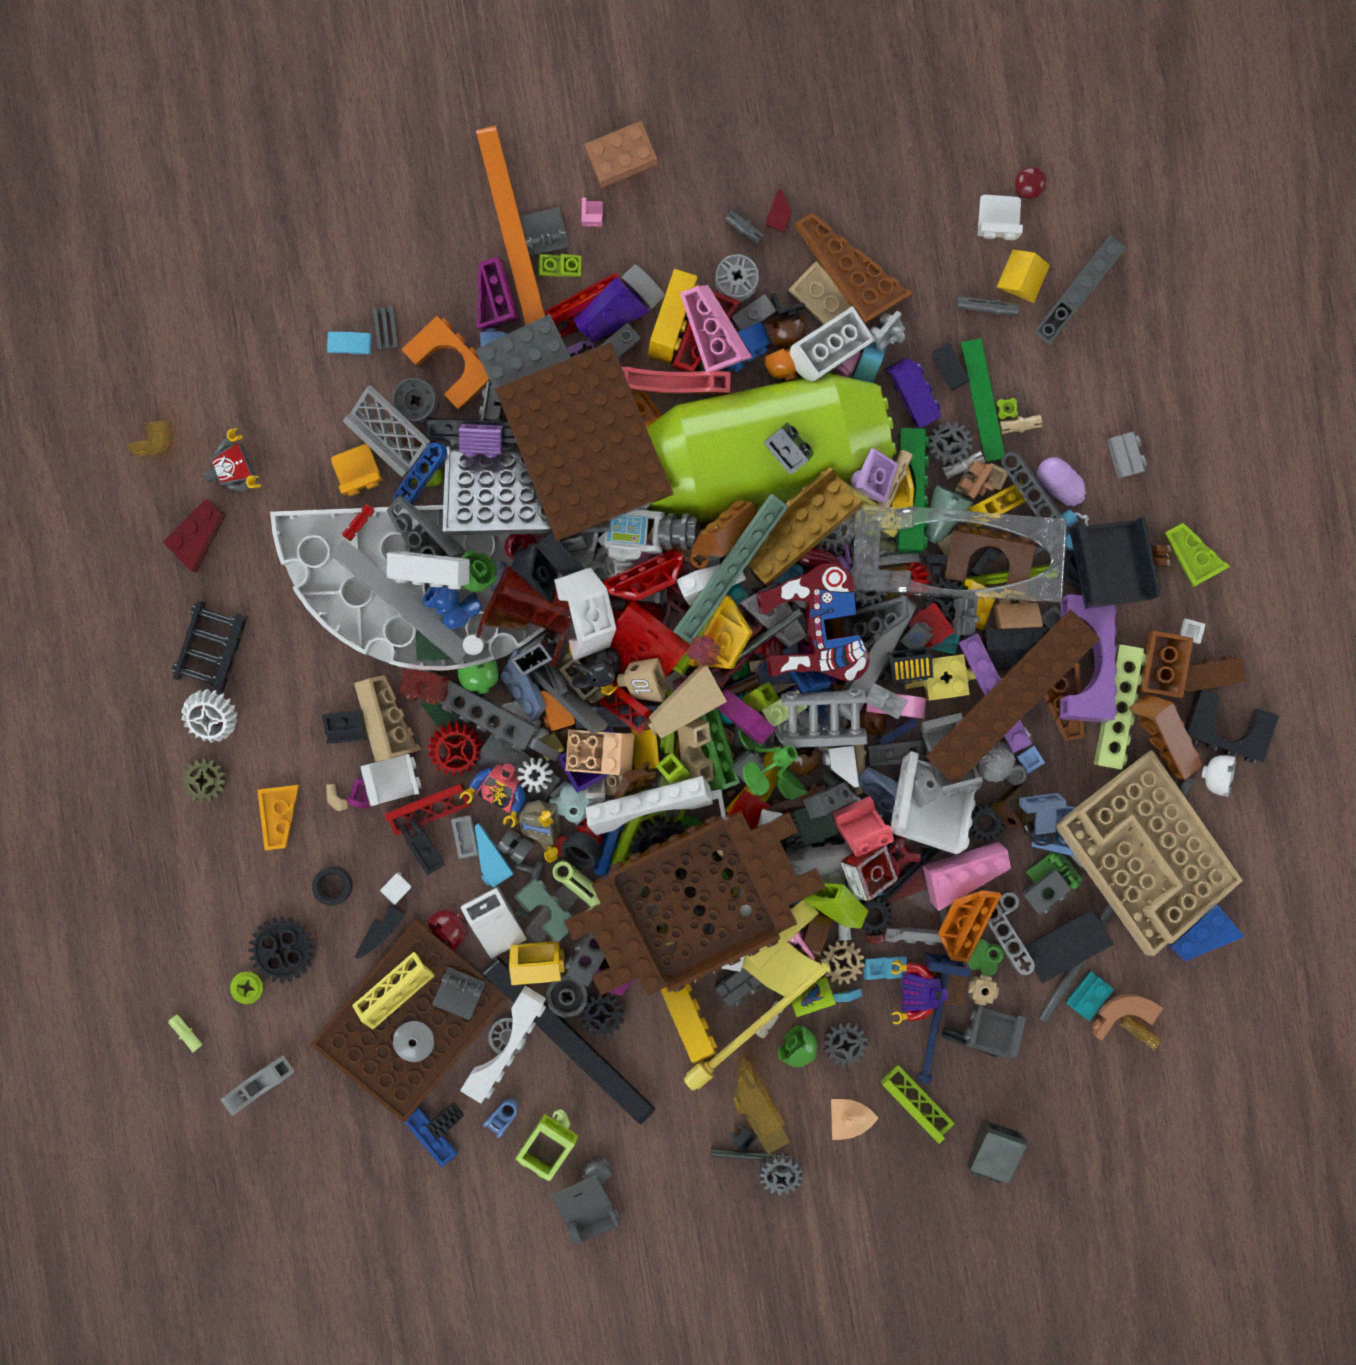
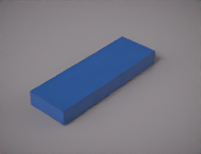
M419 1106L404 1123L438 1164L443 1167L458 1152L444 1135L438 1139L434 1138L426 1128L431 1119Z

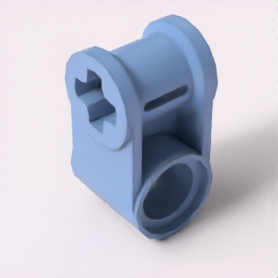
M514 1098L504 1099L498 1108L487 1118L483 1127H488L496 1133L497 1138H500L519 1110L517 1100ZM506 1105L512 1106L513 1109H514V1112H512V1113L506 1112V1111L504 1110V1106H506Z

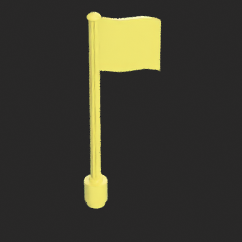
M789 942L760 969L745 956L742 968L746 969L768 988L783 995L784 998L709 1062L700 1061L686 1073V1077H684L687 1086L693 1091L704 1086L714 1077L713 1072L717 1065L827 971L830 972V966L826 962L820 964L807 957Z

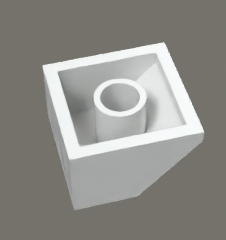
M841 745L824 748L825 752L822 753L823 765H826L830 771L843 781H846L850 786L859 787L854 746Z

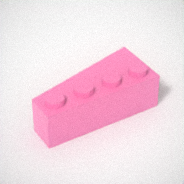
M995 842L923 865L930 902L940 911L952 904L954 900L967 895L1011 869L1008 850L1001 843Z

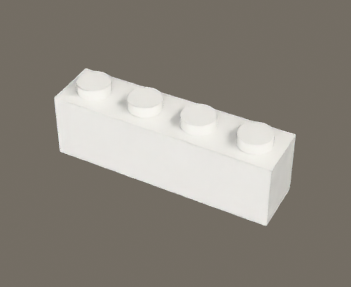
M403 551L387 553V578L395 579L397 583H407L408 580L413 581V585H425V583H430L431 587L448 585V589H461V586L469 584L470 559Z

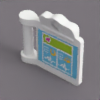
M634 510L610 520V532H605L604 547L608 548V556L618 558L621 561L638 560L641 552L662 554L661 543L658 539V526L660 519L665 517V513ZM648 518L654 519L652 546L646 545Z

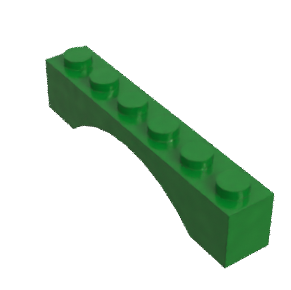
M901 428L898 433V453L900 454V451L904 450L913 455L908 465L913 481L914 494L913 507H911L909 516L897 532V553H922L924 548H927V535H924V528H927L928 516L924 515V507L927 508L928 495H925V487H928V475H925V467H928L929 458L928 455H925V447L928 448L929 436L925 435V429Z

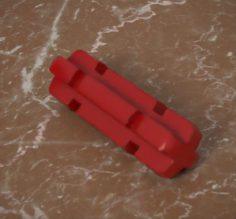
M366 504L361 509L362 512L358 513L349 524L350 527L346 528L342 533V536L348 541L353 540L356 536L355 533L359 532L368 521L367 518L374 514L375 510L371 506Z

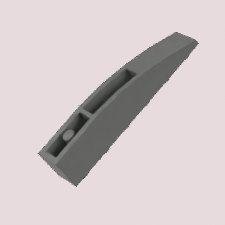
M1110 235L1033 333L1050 345L1126 247Z

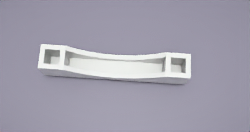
M703 776L585 808L588 827L596 835L614 831L624 823L642 815L671 809H697L712 805L713 802L710 785Z
M527 986L523 988L511 1008L513 1025L509 1043L494 1059L474 1067L461 1088V1092L479 1103H482L485 1097L487 1099L490 1098L495 1089L492 1085L495 1081L500 1082L505 1073L502 1071L504 1066H510L515 1058L513 1055L514 1050H520L525 1042L524 1034L526 1032L530 1034L536 1024L533 1022L536 1016L540 1017L546 1006L543 1005L546 1000L545 997Z

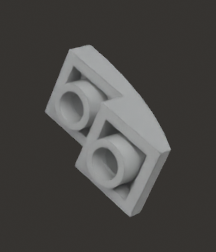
M636 264L621 277L626 286L639 296L648 309H652L665 296L658 285Z

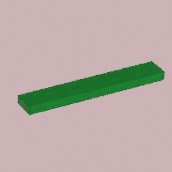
M980 338L961 342L965 370L970 380L968 384L985 463L1000 460L1005 455L982 340Z

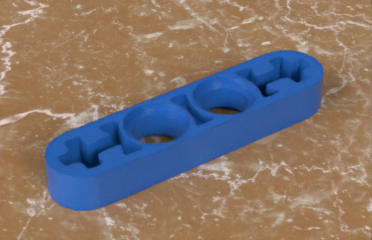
M431 443L427 446L394 493L393 502L399 495L405 496L404 499L411 504L415 502L446 458L447 448L444 444ZM435 448H438V456H434L436 454ZM424 462L429 465V471L426 474L422 471V464ZM413 478L418 481L416 489L411 487V480Z

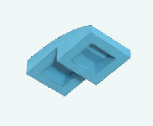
M328 332L327 352L331 354L349 353L352 355L371 354L372 334Z
M907 957L864 958V979L902 978V972L905 971L893 974L891 969L899 970L900 967L892 964V962L899 960L903 965H906Z

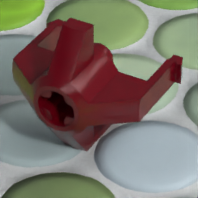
M898 835L896 843L891 847H887L896 875H900L902 872L901 866L906 861L920 862L921 853L911 852L906 845L905 837Z

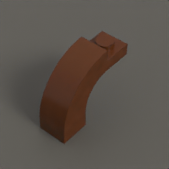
M817 910L819 914L807 924L802 939L815 957L814 960L816 962L819 960L832 922L830 917ZM800 945L798 950H799L802 954H804V955H806L807 957H809V956L807 955V953L804 951V949L802 948V946Z

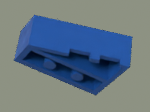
M1215 905L1172 944L1168 943L1167 945L1178 958L1187 961L1245 936L1221 908Z

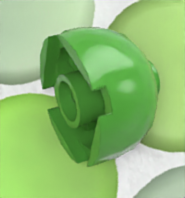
M477 550L467 551L461 557L470 559L469 584L462 586L470 592L485 591L497 580L495 574L497 567L493 560L485 553H475Z
M496 660L457 670L461 685L468 691H477L478 695L490 692L489 687L495 685L499 676Z
M797 1025L784 1035L783 1040L786 1041L783 1047L779 1045L778 1057L781 1061L792 1067L799 1068L809 1064L816 1058L817 1041L810 1030L804 1026L800 1027Z

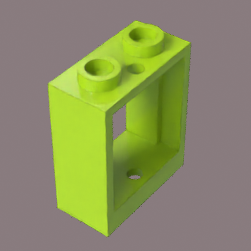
M544 1114L519 1150L515 1160L519 1161L523 1167L534 1171L540 1178L550 1182L574 1147L578 1135ZM540 1131L565 1147L552 1168L527 1152Z

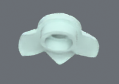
M564 783L560 790V797L551 798L549 803L557 804L558 815L565 816L570 822H578L584 817V809L589 805L590 799L585 798V789L577 793L573 785ZM575 808L578 810L577 814H570V811Z

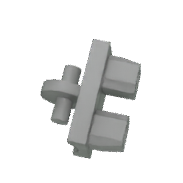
M898 311L893 315L884 313L880 319V325L883 328L880 329L876 326L871 328L870 333L875 339L874 342H876L878 350L883 351L889 343L894 344L895 341L902 343L905 340V334L903 333L905 328L900 320L902 313Z
M875 683L866 698V703L899 719L908 700Z

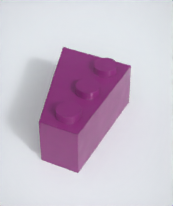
M495 257L478 263L479 291L476 329L483 332L485 329L495 328L520 320L504 261L499 257Z

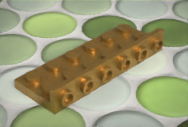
M831 467L821 472L818 478L811 484L806 485L797 496L788 500L786 505L789 507L747 564L767 587L863 506L862 501L837 477Z

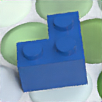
M760 321L737 332L752 358L723 368L725 372L735 371L737 373L746 366L744 364L746 361L750 362L758 355L762 356L769 350L768 346L771 344V341Z

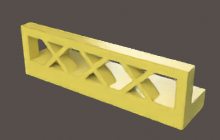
M413 952L352 1006L361 1022L374 1029L435 975L422 963L419 956ZM415 960L417 966L413 970L408 971L409 965ZM397 975H401L399 982L392 984L394 978ZM381 989H385L384 995L377 998L378 992ZM366 1002H370L368 1009L362 1012L361 1007Z

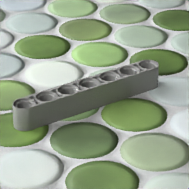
M898 593L893 599L903 597L904 595ZM908 598L910 617L866 648L870 657L868 669L859 679L847 681L842 691H849L850 689L865 690L867 698L873 684L877 681L888 660L887 653L894 650L917 607L916 603ZM851 703L838 704V713L850 721ZM859 703V712L864 703Z

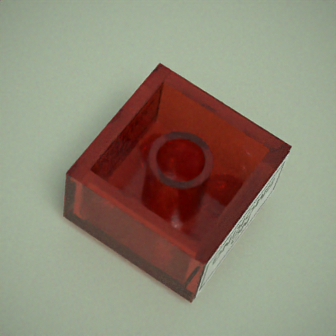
M886 845L859 857L851 853L840 861L851 893L865 901H870L898 880Z

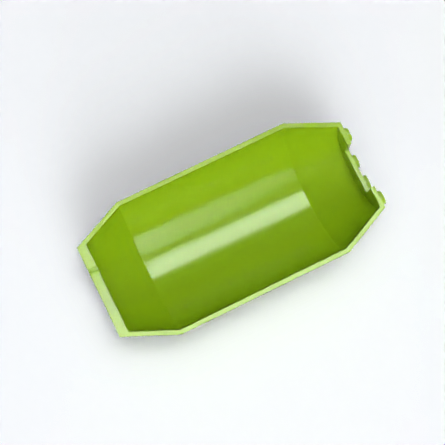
M826 373L815 381L801 378L675 405L646 427L673 491L672 496L650 504L652 511L664 512L665 516L669 513H675L678 519H682L683 514H691L700 523L714 521L738 500L753 502L756 510L765 503L770 494H773L782 502H786L797 496L806 485L811 484L818 478L821 472L826 471L830 467L839 479L852 486L851 478L857 470H862L871 448L876 449L891 460H893V455H896L895 443H892L890 429H893V422L891 417H887L888 401L886 397L882 398L881 386L876 383ZM787 422L797 429L801 439L811 446L814 453L808 462L791 475L763 443Z

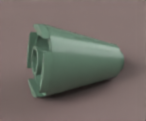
M937 484L934 488L928 512L927 528H924L927 540L935 544L937 541L942 542L968 511L973 502Z

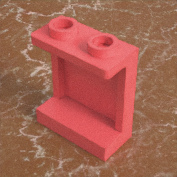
M870 796L833 812L836 827L856 857L867 854L894 841L891 827L885 825L875 810L874 801Z

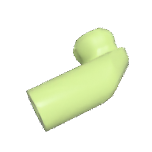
M563 1110L555 1111L553 1119L569 1129L570 1121L567 1113Z

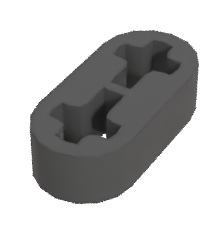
M533 737L528 744V747L555 762L560 755V752Z

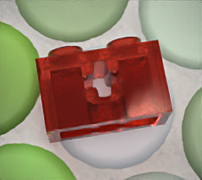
M404 668L399 693L406 694L405 698L417 700L420 697L425 699V703L437 705V702L445 701L449 677L412 668Z

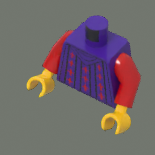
M899 960L892 962V964L900 967L899 970L891 969L893 974L905 971L902 972V1011H906L905 1014L899 1011L892 1013L891 1015L898 1014L900 1016V1021L892 1022L893 1024H900L903 1020H922L932 1014L934 1008L940 1007L941 1001L948 999V990L941 988L940 978L934 976L924 965L913 963L903 965Z

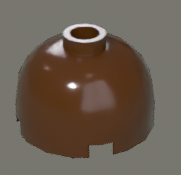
M796 316L797 320L785 317L770 321L769 324L765 323L766 333L771 343L775 346L783 347L784 350L791 349L790 346L805 337V317Z
M864 703L859 712L860 727L866 729V735H881L882 732L884 733L886 726L885 714L866 712L867 703ZM845 718L844 723L846 728H851V721Z
M820 746L795 749L798 755L797 760L793 761L787 767V770L801 777L811 775L821 762Z

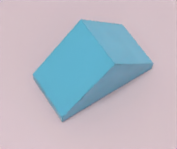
M875 342L866 346L853 378L873 383L886 348L883 351L878 350Z

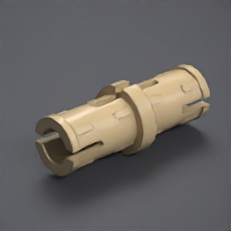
M1039 414L1024 418L1019 416L1017 419L1000 421L1001 434L1017 431L1022 433L1028 429L1041 428L1042 418Z

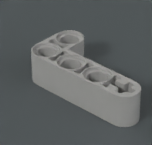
M1006 893L1001 895L995 907L997 911L996 917L990 918L987 925L1014 969L1019 974L1028 975L1033 972L1035 964L1005 916L1018 907L1019 899L1013 893ZM1007 896L1014 899V905L1011 908H1007L1004 905V899ZM1001 924L1006 925L1008 928L1005 936H1000L997 932V928ZM1011 942H1015L1019 946V950L1015 954L1010 953L1008 950V945ZM1022 953H1024V956H1021V959L1024 962H1029V965L1027 966L1028 970L1026 971L1025 969H1020V966L1022 965L1020 960L1016 959L1014 961L1013 958L1018 957Z

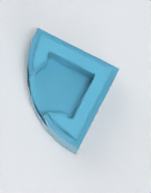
M861 989L846 990L833 994L836 1002H849L862 996Z

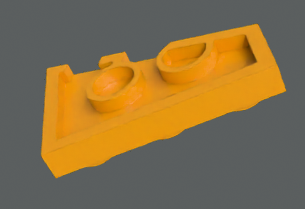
M299 785L257 790L265 851L287 847Z

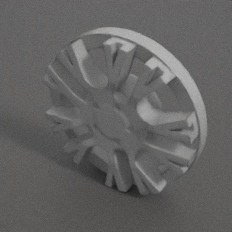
M511 1017L497 1020L490 1028L488 1035L489 1044L498 1054L502 1052L500 1051L502 1045L507 1046L510 1041L512 1028L509 1027L510 1021L513 1022ZM504 1021H506L507 1028L505 1029L502 1023ZM499 1025L502 1031L498 1032L494 1028ZM525 1033L523 1036L525 1042L523 1043L522 1047L520 1048V1050L515 1049L513 1055L519 1053L525 1046L527 1040V1033ZM492 1034H500L499 1037H492ZM500 1040L501 1044L496 1048L493 1042Z

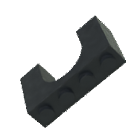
M1202 689L1196 690L1184 726L1187 734L1192 738V743L1197 745L1199 742L1205 743L1206 748L1218 751V748L1226 750V755L1236 758L1237 755L1244 756V761L1256 764L1257 761L1264 762L1279 715L1261 709H1254L1245 734L1238 740L1229 742L1222 739L1214 727V717L1221 696Z

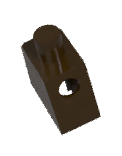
M1025 782L1012 786L991 806L1010 830L1022 828L1024 833L1028 835V826L1035 817V813L1027 814L1019 806V798L1033 796L1029 785ZM1034 824L1031 826V833L1035 831Z

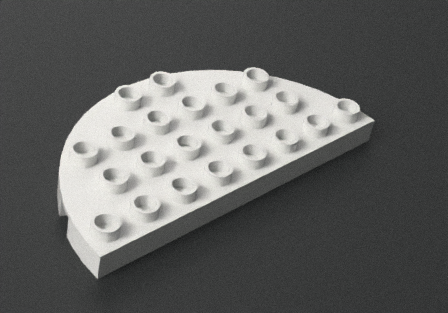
M443 505L414 506L443 529ZM389 507L373 508L375 510L374 514L367 518L366 524L359 532L355 533L356 536L353 540L348 542L387 574V553L410 551L406 550L404 546L406 543L401 533L397 532L387 512ZM362 508L270 512L272 533L281 565L286 566L288 574L295 585L292 588L307 610L324 628L358 652L392 665L418 670L445 671L463 669L494 661L513 653V650L522 648L525 644L541 635L569 606L568 601L559 600L556 588L553 602L549 603L512 569L513 560L507 556L504 549L505 541L509 534L451 535L466 552L477 550L475 553H485L493 561L506 562V567H508L502 592L491 591V586L481 592H470L462 586L461 589H458L459 603L468 595L476 593L478 596L477 600H480L482 606L479 613L469 618L464 627L450 630L463 641L469 634H479L484 639L485 645L479 654L470 655L466 653L457 664L331 556V553L338 545L346 539L342 536V533L346 528L350 527L349 524L358 513L362 512ZM599 532L583 533L584 539L587 542L588 554L575 556V558L585 569L593 561ZM549 533L531 535L536 538V543H538ZM558 572V578L563 577V576L560 574V572ZM408 580L407 583H397L424 606L422 599L425 592L429 589L430 583L413 585V581ZM498 593L535 611L526 630L480 625ZM425 607L443 623V615H439L436 612L437 609Z

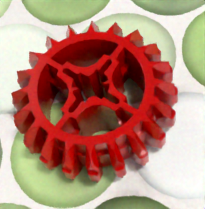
M458 721L455 722V726H451V723L447 722L448 728L440 725L441 732L434 730L433 734L435 737L429 738V742L432 744L427 745L428 750H430L428 757L433 758L431 763L432 765L437 764L436 768L438 771L444 768L443 772L445 775L449 770L452 776H455L456 771L463 775V769L470 772V765L473 767L477 766L474 760H481L477 755L482 753L480 751L482 747L480 746L483 743L481 739H478L479 733H473V727L467 729V723H463L459 727ZM451 735H460L455 739H451L448 737ZM467 740L472 744L469 755L463 749ZM441 742L447 748L443 758L438 752ZM451 747H454V748L459 747V750L454 749V750L452 751V748H451ZM456 758L462 760L459 762H451L453 759Z

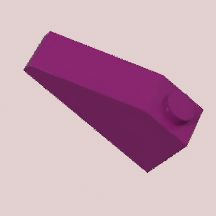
M725 688L722 694L727 702L716 708L757 745L763 744L776 728Z

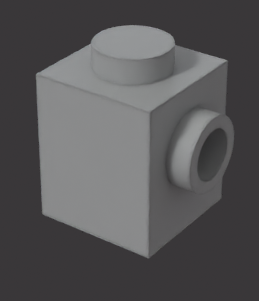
M931 772L925 776L921 773L914 778L912 796L920 808L944 794Z

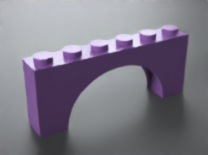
M1069 594L1061 598V618L1071 609L1100 639L1092 647L1095 660L1092 678L1087 687L1078 695H1069L1060 699V719L1106 723L1115 720L1117 714V707L1115 705V696L1117 694V687L1115 685L1117 673L1115 665V655L1117 653L1115 645V635L1117 632L1115 615L1117 608L1116 605L1085 609L1082 595Z

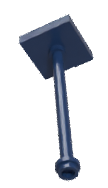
M925 953L924 961L928 970L941 973V988L947 989L949 975L970 977L971 969L967 962L954 961L945 955ZM941 1001L940 1007L934 1008L923 1069L917 1076L918 1081L923 1084H930V1081L933 1079L930 1071L944 1001Z

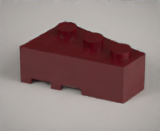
M205 499L163 543L190 571L197 573L226 515L211 500Z

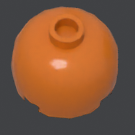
M790 349L779 350L763 359L768 373L774 378H785L786 381L797 378L798 372L790 356Z

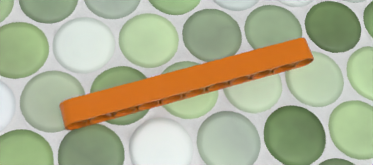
M494 125L476 130L525 324L528 325L545 317L497 128Z

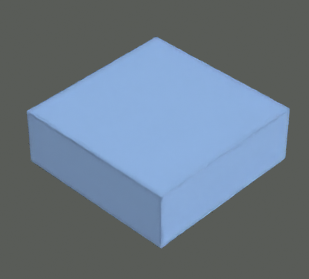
M1034 745L1016 756L1027 774L1045 763Z

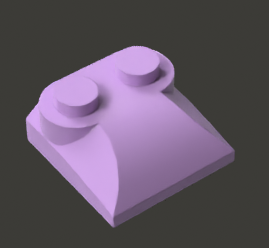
M871 448L862 470H857L851 478L853 489L867 498L886 503L898 463L876 449Z

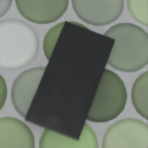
M1090 909L1026 944L1024 947L1035 964L1034 971L1043 984L1113 946L1114 942L1093 909Z

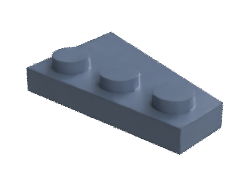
M518 648L514 650L500 678L531 722L540 718L546 705L537 684H533L529 673L522 676L511 661L521 649Z

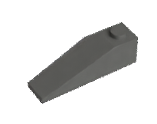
M401 495L387 509L397 532L401 533L406 543L404 546L407 551L461 558L466 552L451 535L443 536L441 527Z

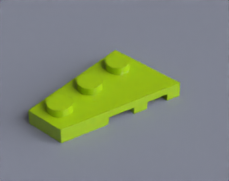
M1184 523L1163 533L1169 545L1172 546V550L1192 587L1230 567L1212 549H1209Z

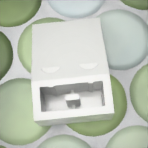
M499 886L460 907L491 959L509 950L510 945H518L527 940Z

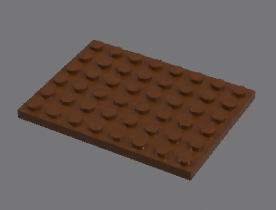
M611 342L495 388L557 542L673 495L669 481Z
M415 919L310 1045L404 1123L508 998L486 976L456 951L452 950L419 920ZM415 952L422 963L435 976L376 1028L371 1029L361 1022L352 1005L409 955ZM415 960L409 965L408 971L413 970L417 966ZM448 967L486 982L470 1020L432 1005ZM397 975L392 984L398 983L401 975ZM381 989L378 992L377 998L384 995L385 989ZM366 1002L361 1007L362 1012L368 1009L370 1002ZM408 1021H419L426 1024L434 1036V1046L431 1053L425 1059L418 1062H409L402 1059L396 1053L393 1045L396 1030ZM414 1039L409 1040V1044L411 1046H415L416 1041Z

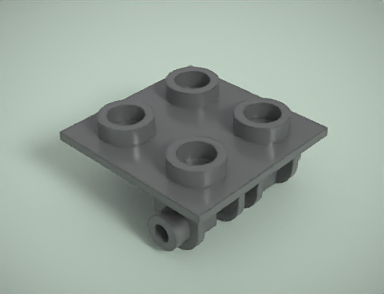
M559 207L520 216L529 256L569 247Z
M448 967L432 1005L470 1020L486 982Z

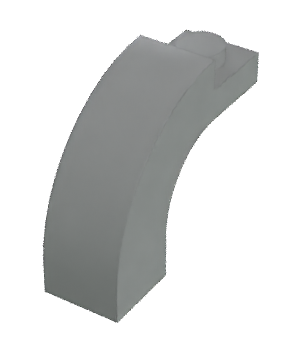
M283 1055L243 1081L220 1100L231 1116H233L260 1095L284 1081L295 1071Z

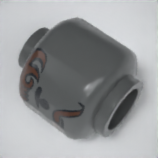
M595 1156L583 1167L584 1174L582 1177L585 1180L596 1175L601 1185H603L612 1176V1164L606 1157L600 1158Z

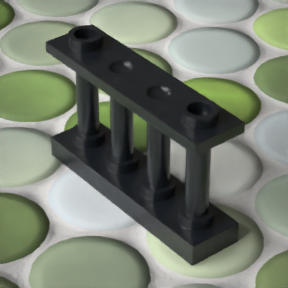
M197 601L196 604H193L190 611L192 618L178 662H175L172 667V674H174L172 679L181 680L182 676L185 675L210 683L213 686L212 692L216 690L217 693L223 694L248 616L236 613L231 618L204 609L206 602ZM201 617L229 625V628H231L229 636L224 637L199 629L198 625ZM195 636L222 644L225 647L223 655L216 656L191 648ZM192 656L217 664V667H219L217 675L214 674L212 676L185 667L188 657Z

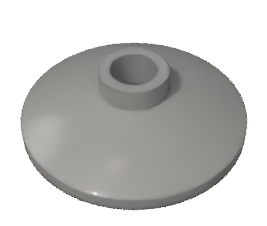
M405 1022L394 1034V1049L406 1061H421L433 1049V1033L422 1022ZM414 1039L416 1045L411 1046L409 1040Z

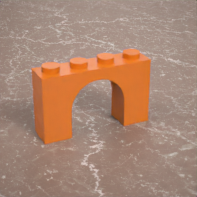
M436 316L401 350L417 367L435 351L443 348L454 349L463 356L465 361L463 375L444 393L446 398L461 411L483 390V387L487 385V381H490L481 361L478 359L477 352L473 348L468 349L464 345L466 340L459 333L455 335L450 330L452 326L445 318L441 320Z

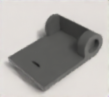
M596 1175L551 1194V1198L567 1224L568 1232L574 1245L620 1226V1221L622 1220L621 1213L618 1208L614 1209Z

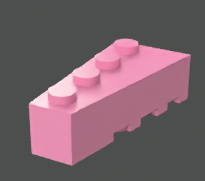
M708 285L696 286L680 293L706 373L718 371L752 358Z

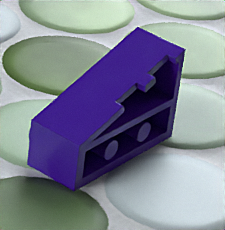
M616 277L573 320L579 330L592 342H595L650 311L643 301Z
M905 357L884 368L886 374H891L895 383L893 387L896 391H899L903 400L902 403L915 426L922 428L941 417L939 412L941 407L936 399L933 400L931 395L933 390L929 382L924 380L922 376L924 371L919 363Z

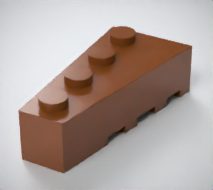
M1146 693L1129 707L1132 714L1136 713L1141 719L1138 721L1141 728H1145L1150 733L1151 737L1148 739L1152 745L1161 750L1159 756L1172 775L1186 780L1202 766L1199 759L1200 755L1194 749L1192 738L1187 734L1184 728L1185 724L1179 717L1177 707L1173 702Z

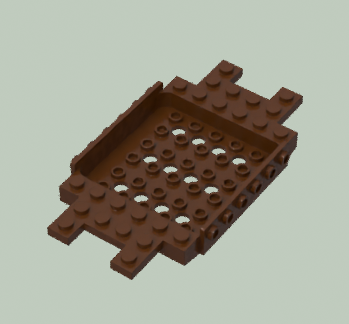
M742 810L725 818L722 815L710 817L704 821L705 823L699 826L694 825L686 829V832L681 835H673L662 844L657 843L649 847L648 851L642 854L640 852L629 857V860L623 863L620 861L612 865L608 875L594 881L592 887L600 903L566 919L564 923L573 940L592 932L610 966L592 976L600 994L603 995L637 978H639L648 996L665 987L668 992H678L685 988V984L689 982L697 983L708 973H711V975L716 974L727 964L732 966L740 962V958L746 955L750 957L757 954L760 948L765 946L769 948L776 945L778 940L781 939L780 932L797 925V920L789 905L826 888L817 868L797 876L780 840L798 832L790 813L787 812L754 829H751ZM715 850L723 851L724 859L721 861L714 860L712 857ZM678 868H684L687 871V876L684 879L676 877L675 871ZM725 868H730L733 871L734 875L731 879H724L721 873ZM647 886L650 889V894L647 897L640 896L638 893L639 887ZM693 886L696 889V895L694 897H687L684 893L686 887ZM737 886L743 890L741 897L735 898L731 895L733 887ZM656 904L659 907V913L656 915L649 914L647 911L648 906ZM698 904L703 905L706 909V912L701 916L696 915L693 910ZM743 905H749L752 908V913L749 916H743L740 913V908ZM664 922L668 925L669 929L666 933H659L656 927L659 923ZM712 923L715 927L714 932L711 934L705 933L703 931L704 924ZM668 941H675L678 945L677 950L673 952L668 951L666 943Z

